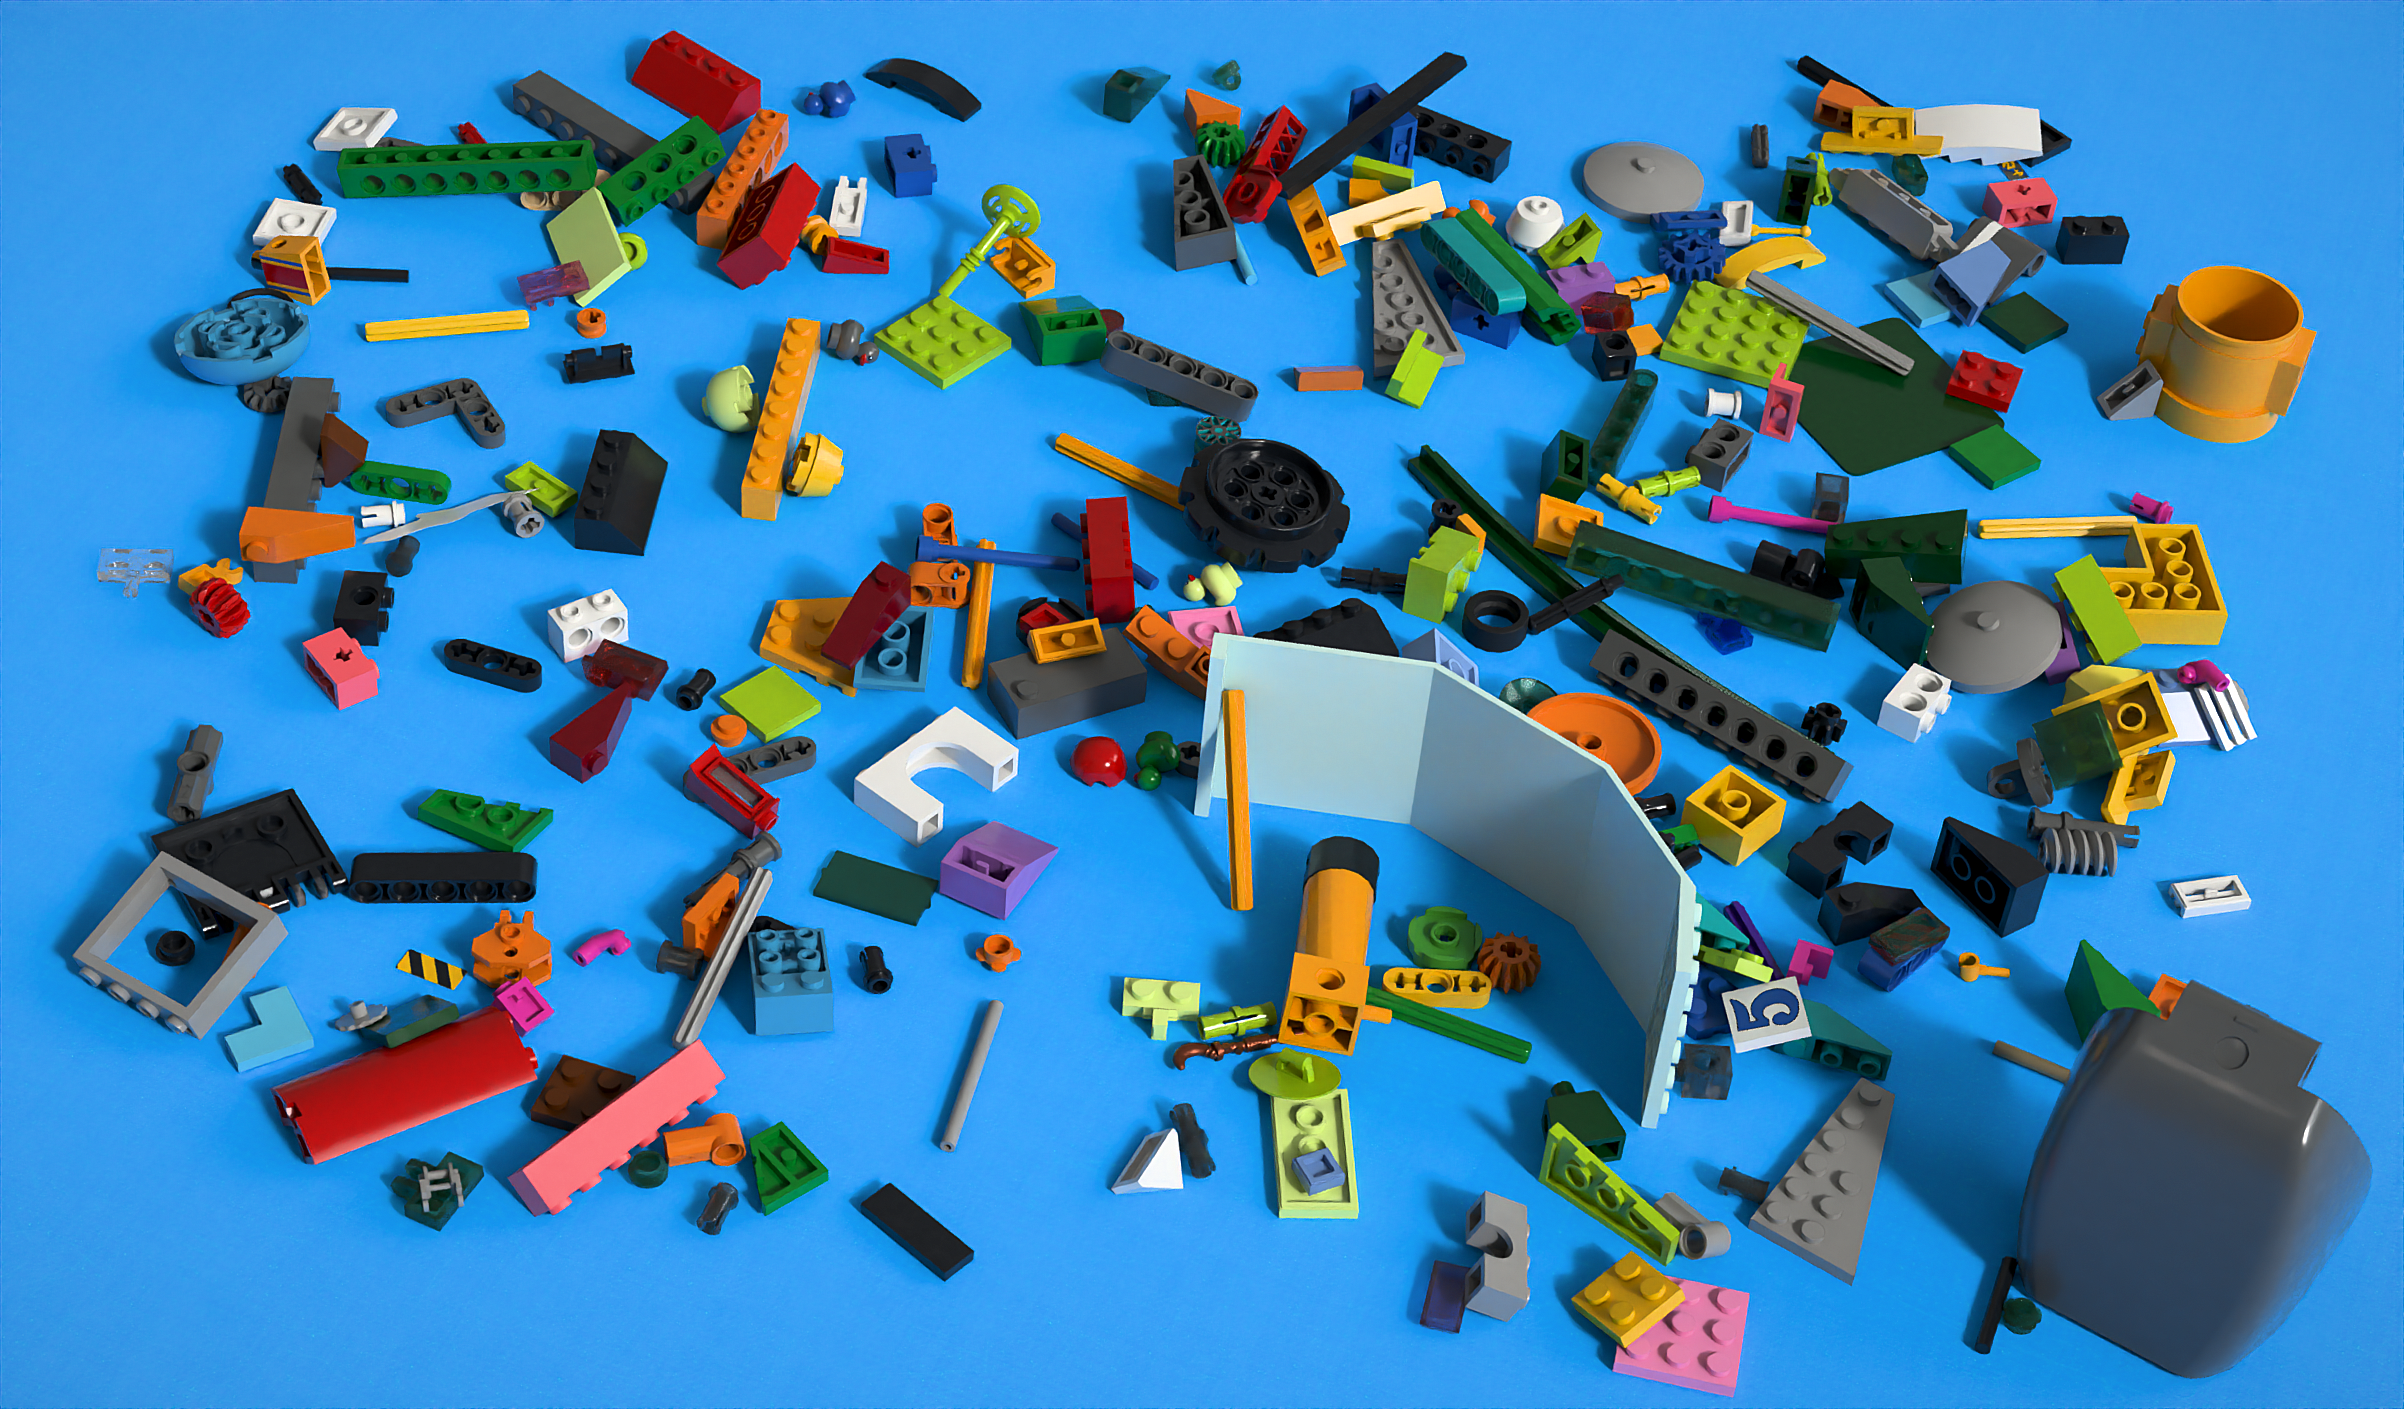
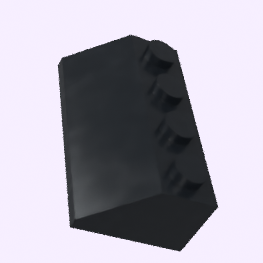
M600 429L574 516L575 549L644 556L666 477L668 462L636 434Z
M1358 598L1345 599L1339 605L1329 609L1316 610L1308 617L1287 621L1282 627L1269 632H1258L1253 636L1254 638L1399 657V650L1376 608Z

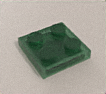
M2100 700L2032 724L2057 792L2125 768Z

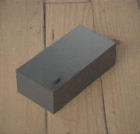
M1117 627L1101 631L1107 649L1106 652L1037 664L1030 651L989 663L987 695L1017 740L1145 702L1148 671Z

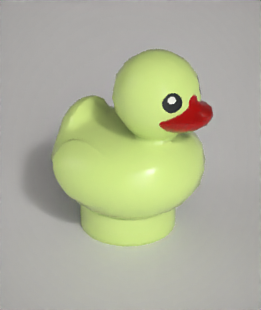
M1228 561L1221 566L1210 564L1202 570L1201 578L1188 574V580L1184 584L1183 593L1188 600L1199 601L1205 597L1208 589L1215 598V606H1226L1235 599L1236 589L1243 582Z

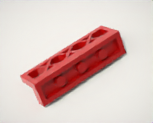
M1282 105L1262 119L1232 179L1238 174L1244 176L1251 172L1248 167L1253 165L1266 166L1276 175V178L1289 169L1308 130L1285 105ZM1287 124L1296 133L1295 135H1290ZM1279 141H1283L1286 152L1281 151ZM1270 158H1274L1277 169L1273 168Z

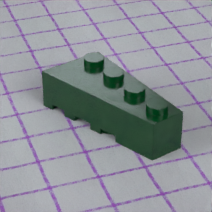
M1968 509L1828 525L1824 547L1825 573L1838 578L1856 579L1860 560L1900 556L1905 569L1911 573L1912 582L1962 585L1968 542Z

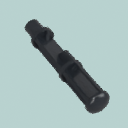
M1617 573L1608 579L1605 577L1529 616V631L1534 635H1538L1590 606L1611 597L1615 590L1626 585L1620 573Z

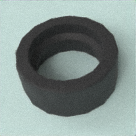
M1500 590L1478 592L1471 596L1465 604L1462 633L1469 643L1481 650L1496 653L1512 651L1520 646L1526 638L1529 610L1521 599L1511 593ZM1486 615H1496L1508 619L1513 625L1492 627L1482 623L1477 618Z

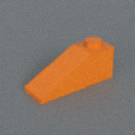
M1830 79L1817 97L1812 121L1845 133H1853L1852 110L1854 106H1881L1859 89Z
M248 506L239 532L242 561L278 564L355 547L354 516Z

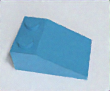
M909 605L855 665L853 688L925 693L934 637V607Z

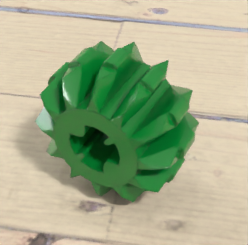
M1214 120L1212 124L1203 123L1202 128L1198 129L1195 135L1196 155L1203 154L1207 164H1212L1214 168L1216 166L1227 168L1228 164L1237 165L1238 160H1241L1243 154H1245L1244 131L1239 130L1236 124L1229 125L1227 121L1218 123Z

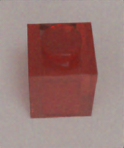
M1597 291L1581 305L1586 334L1596 335L1599 332L1623 331L1629 329L1634 324V312L1629 295Z

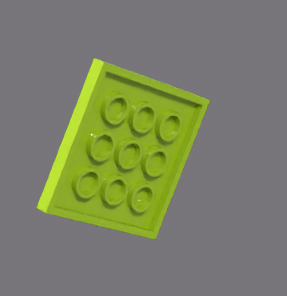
M1694 279L1664 341L1659 359L1769 388V384L1780 363L1787 364L1784 379L1788 380L1811 323L1766 297L1748 294L1739 289L1722 287L1709 281L1698 282Z

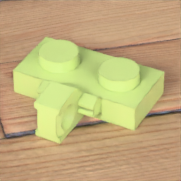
M1125 977L1122 1016L1152 1019L1151 1039L1166 1041L1168 1021L1183 1020L1197 1022L1200 983Z

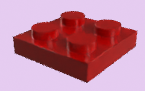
M1962 350L1948 383L1946 394L2007 413L2024 369L2015 367L2008 362H2000L1984 357L1977 352Z

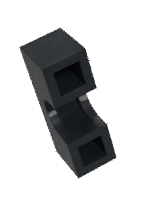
M1860 800L1849 809H1842L1833 821L1826 826H1819L1810 838L1803 843L1797 842L1791 848L1787 857L1789 864L1786 876L1819 900L1823 897L1826 890L1836 888L1842 883L1848 861L1847 856L1856 859L1865 866L1888 848L1894 824Z

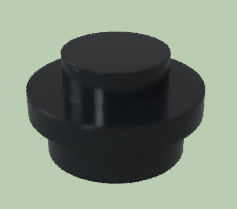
M169 931L160 937L156 945V957L164 965L181 966L193 959L195 944L185 932Z

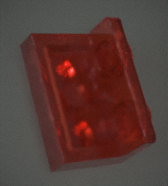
M605 638L593 657L584 655L581 660L586 679L595 686H607L616 689L624 682H628L631 684L632 699L637 697L648 702L669 670L666 660Z

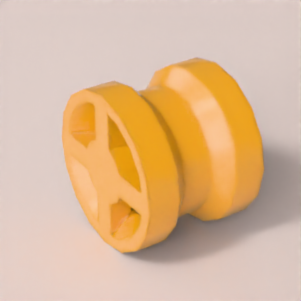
M813 215L807 218L809 222L800 232L799 238L809 245L815 254L822 255L828 236L838 238V233L832 226L828 225L822 216Z

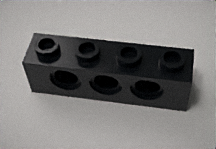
M1418 104L1409 110L1418 120L1414 147L1415 154L1491 184L1508 167L1512 141Z

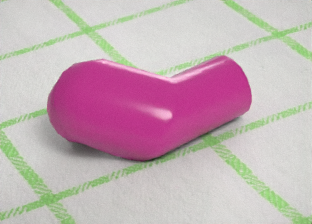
M2207 659L2188 662L2177 671L2178 680L2186 685L2207 682L2216 692H2222L2230 684V680L2213 662Z
M610 930L590 937L573 952V958L578 965L586 967L609 947L614 955L620 956L631 947V941L624 935L626 932L623 930Z

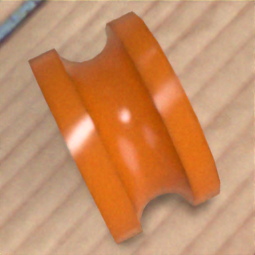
M586 308L577 314V331L582 337L595 339L606 333V315L602 310Z

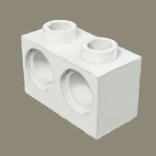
M612 588L547 611L549 643L564 663L629 640L628 609Z
M1914 663L1883 700L1877 726L1914 744L1922 733L1928 734L1931 731L1938 713L1943 715L1948 709L1952 696L1948 695L1952 680Z

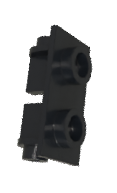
M623 342L601 346L600 356H596L595 348L571 350L570 354H565V361H563L570 384L635 374L630 359L633 357L631 345H624Z

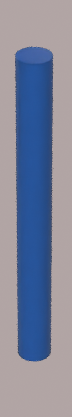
M1060 512L1052 516L1051 523L1080 543H1082V539L1088 538V533L1081 534V526ZM1132 561L1133 578L1150 590H1154L1159 584V578Z

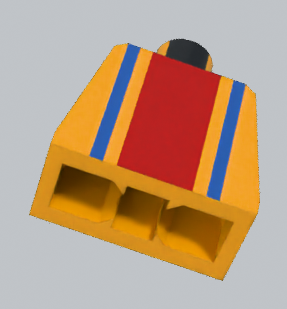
M279 235L273 238L262 250H256L251 257L252 267L264 271L268 288L279 290L293 300L314 306L332 289L318 237Z

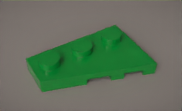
M438 789L418 807L417 819L495 852H520L553 822V810L540 807L539 813L520 810L521 804L508 801L505 806L485 803L484 798L481 796Z

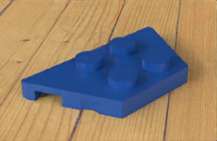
M1699 961L1697 984H1689V988H1693L1690 1012L1683 1011V1014H1687L1685 1034L1695 1041L1710 1038L1718 1033H1731L1721 993L1739 989Z

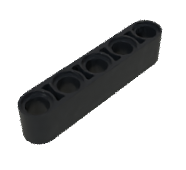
M522 852L362 853L355 856L351 863L349 895L355 901L366 904L522 903L532 900L536 895L538 863L532 855Z

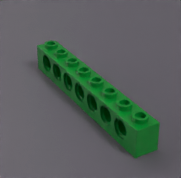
M591 140L342 148L336 170L345 198L583 191L589 190L594 186L598 168Z

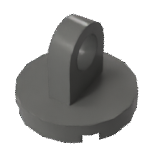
M2031 737L2018 740L2016 743L2018 759L1997 765L1987 773L1986 779L1989 793L1999 799H2008L2030 793L2037 807L2042 808L2052 804L2054 800L2050 776L2048 777V774L2043 773L2045 769L2041 766L2045 765V760L2038 744ZM2003 779L2012 780V782L2007 784L1997 783L1998 781Z

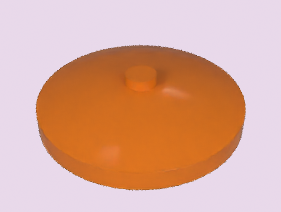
M1567 693L1542 701L1526 715L1608 763L1632 796L1644 790L1653 781L1658 772L1662 745L1656 728L1639 710L1621 700L1595 693Z

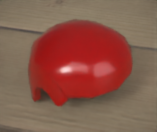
M1104 736L1090 737L1080 741L1075 746L1069 760L1073 774L1081 778L1090 787L1099 781L1104 782L1109 788L1114 787L1125 778L1128 770L1126 758L1119 743L1112 738Z

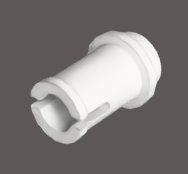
M396 500L392 501V504L361 506V514L363 516L377 515L372 518H362L363 528L395 525V528H397L399 524H406L404 504H397Z

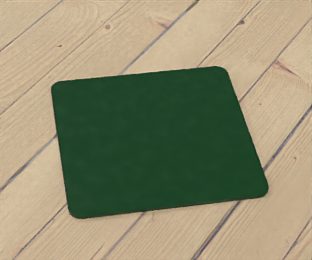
M1887 318L1858 327V329L1913 359L1914 365L1906 376L1900 375L1831 335L1803 344L1788 378V381L1804 385L1797 422L1847 474L1852 476H1863L1947 449L1951 444L1996 424L2001 428H2004L2005 425L2004 420L1993 409L1946 394L1947 386L1954 370L1900 318Z

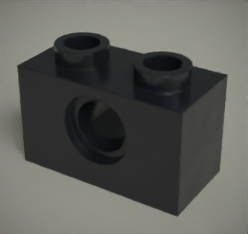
M345 570L333 616L334 630L342 627L350 638H355L360 646L379 647L382 632H388L389 612L387 608L393 609L395 599L394 588L388 585L387 573Z

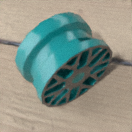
M1205 417L1198 422L1195 429L1194 453L1196 455L1202 449L1215 443L1226 446L1231 443L1232 439H1241V427L1237 422L1228 417Z

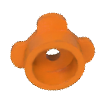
M995 934L989 936L984 941L983 948H978L975 956L978 961L986 962L992 971L1004 972L1008 964L1021 958V951L1018 948H1014V943L1009 937Z

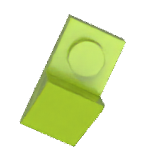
M1585 212L1537 252L1551 270L1568 267L1580 256L1588 264L1594 262L1603 233Z

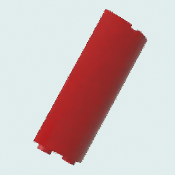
M490 1005L460 1016L448 1024L392 1049L386 1046L375 1048L274 1086L270 1090L283 1126H292L305 1163L316 1165L538 1079L535 1073V1069L538 1068V1062L532 1048L524 1047L514 1029L513 1021L508 1011H500L498 1008Z

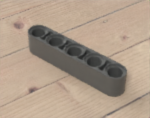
M1121 330L1113 331L1109 334L1100 357L1101 367L1111 374L1217 416L1231 418L1237 423L1247 421L1259 395L1257 386L1247 379Z

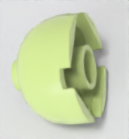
M746 366L730 367L715 374L707 385L706 396L702 397V408L705 415L711 416V419L718 427L730 433L756 430L755 426L759 425L761 418L758 393L752 394L749 384L755 382Z

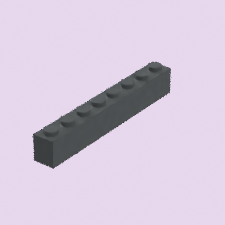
M541 70L513 84V105L515 111L564 141L591 140L595 160L615 172L621 170L659 142ZM705 170L690 183L670 195L664 202L687 216L693 214L700 209L715 184V175Z
M293 376L263 508L317 513L315 501L321 500L322 481L320 478H324L320 438L325 413H331L336 416L334 413L340 412L341 393L335 392L334 378ZM307 557L278 564L253 562L255 582L297 584L300 570H306Z

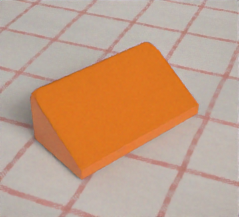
M1359 366L1294 367L1293 370L1299 392L1362 390L1364 373Z

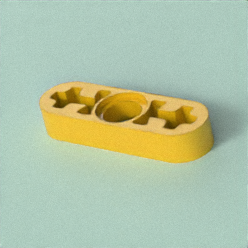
M1397 967L1385 972L1381 989L1429 1007L1479 1009L1486 1006L1489 1002L1492 982L1487 975L1477 971ZM1396 984L1401 985L1402 988H1397ZM1430 984H1440L1445 987L1446 991L1435 993L1430 991L1427 986ZM1416 985H1420L1419 990H1415ZM1454 987H1457V992L1453 991Z

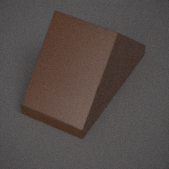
M325 413L320 434L325 487L332 488L364 464L369 441L335 415Z

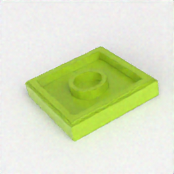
M776 665L720 696V706L731 715L741 717L746 722L747 729L765 744L821 712V702Z

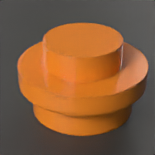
M727 714L719 716L711 724V735L716 743L722 747L738 746L747 734L746 722L736 715Z

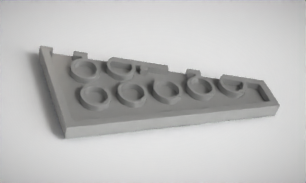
M1403 239L1373 242L1374 377L1393 375L1416 328L1427 333L1422 347L1444 357L1441 367L1464 364L1466 354Z
M1861 1077L1751 1217L1748 1229L1852 1286L1895 1095Z

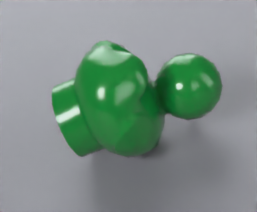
M1163 731L1148 733L1144 738V744L1136 752V763L1141 770L1134 775L1133 779L1143 790L1153 791L1157 789L1161 784V773L1172 771L1179 766L1181 753L1178 746L1173 743V738L1170 734Z

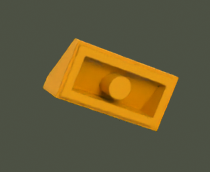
M1098 618L1029 630L1027 636L1028 646L1037 664L1097 654L1107 650Z

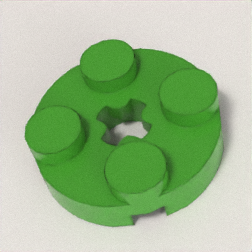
M1436 906L1426 909L1425 915L1417 919L1416 915L1411 920L1408 928L1407 947L1413 955L1414 964L1420 968L1470 970L1472 962L1477 959L1478 953L1481 950L1483 936L1480 926L1477 922L1474 926L1472 922L1467 920L1468 914L1457 908ZM1442 935L1448 936L1449 942H1444L1439 939Z

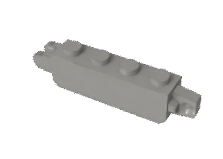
M1833 168L1829 172L1830 183L1841 191L1838 198L1847 204V209L1855 214L1864 216L1868 219L1867 223L1873 228L1886 232L1889 235L1890 241L1905 246L1910 250L1909 254L1912 257L1921 261L1935 259L1943 263L1959 255L1961 248L1951 239L1953 234L1952 223L1877 169L1845 168L1843 170L1841 168Z

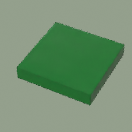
M1998 424L1951 444L1948 454L1991 490L2038 470L2042 461Z

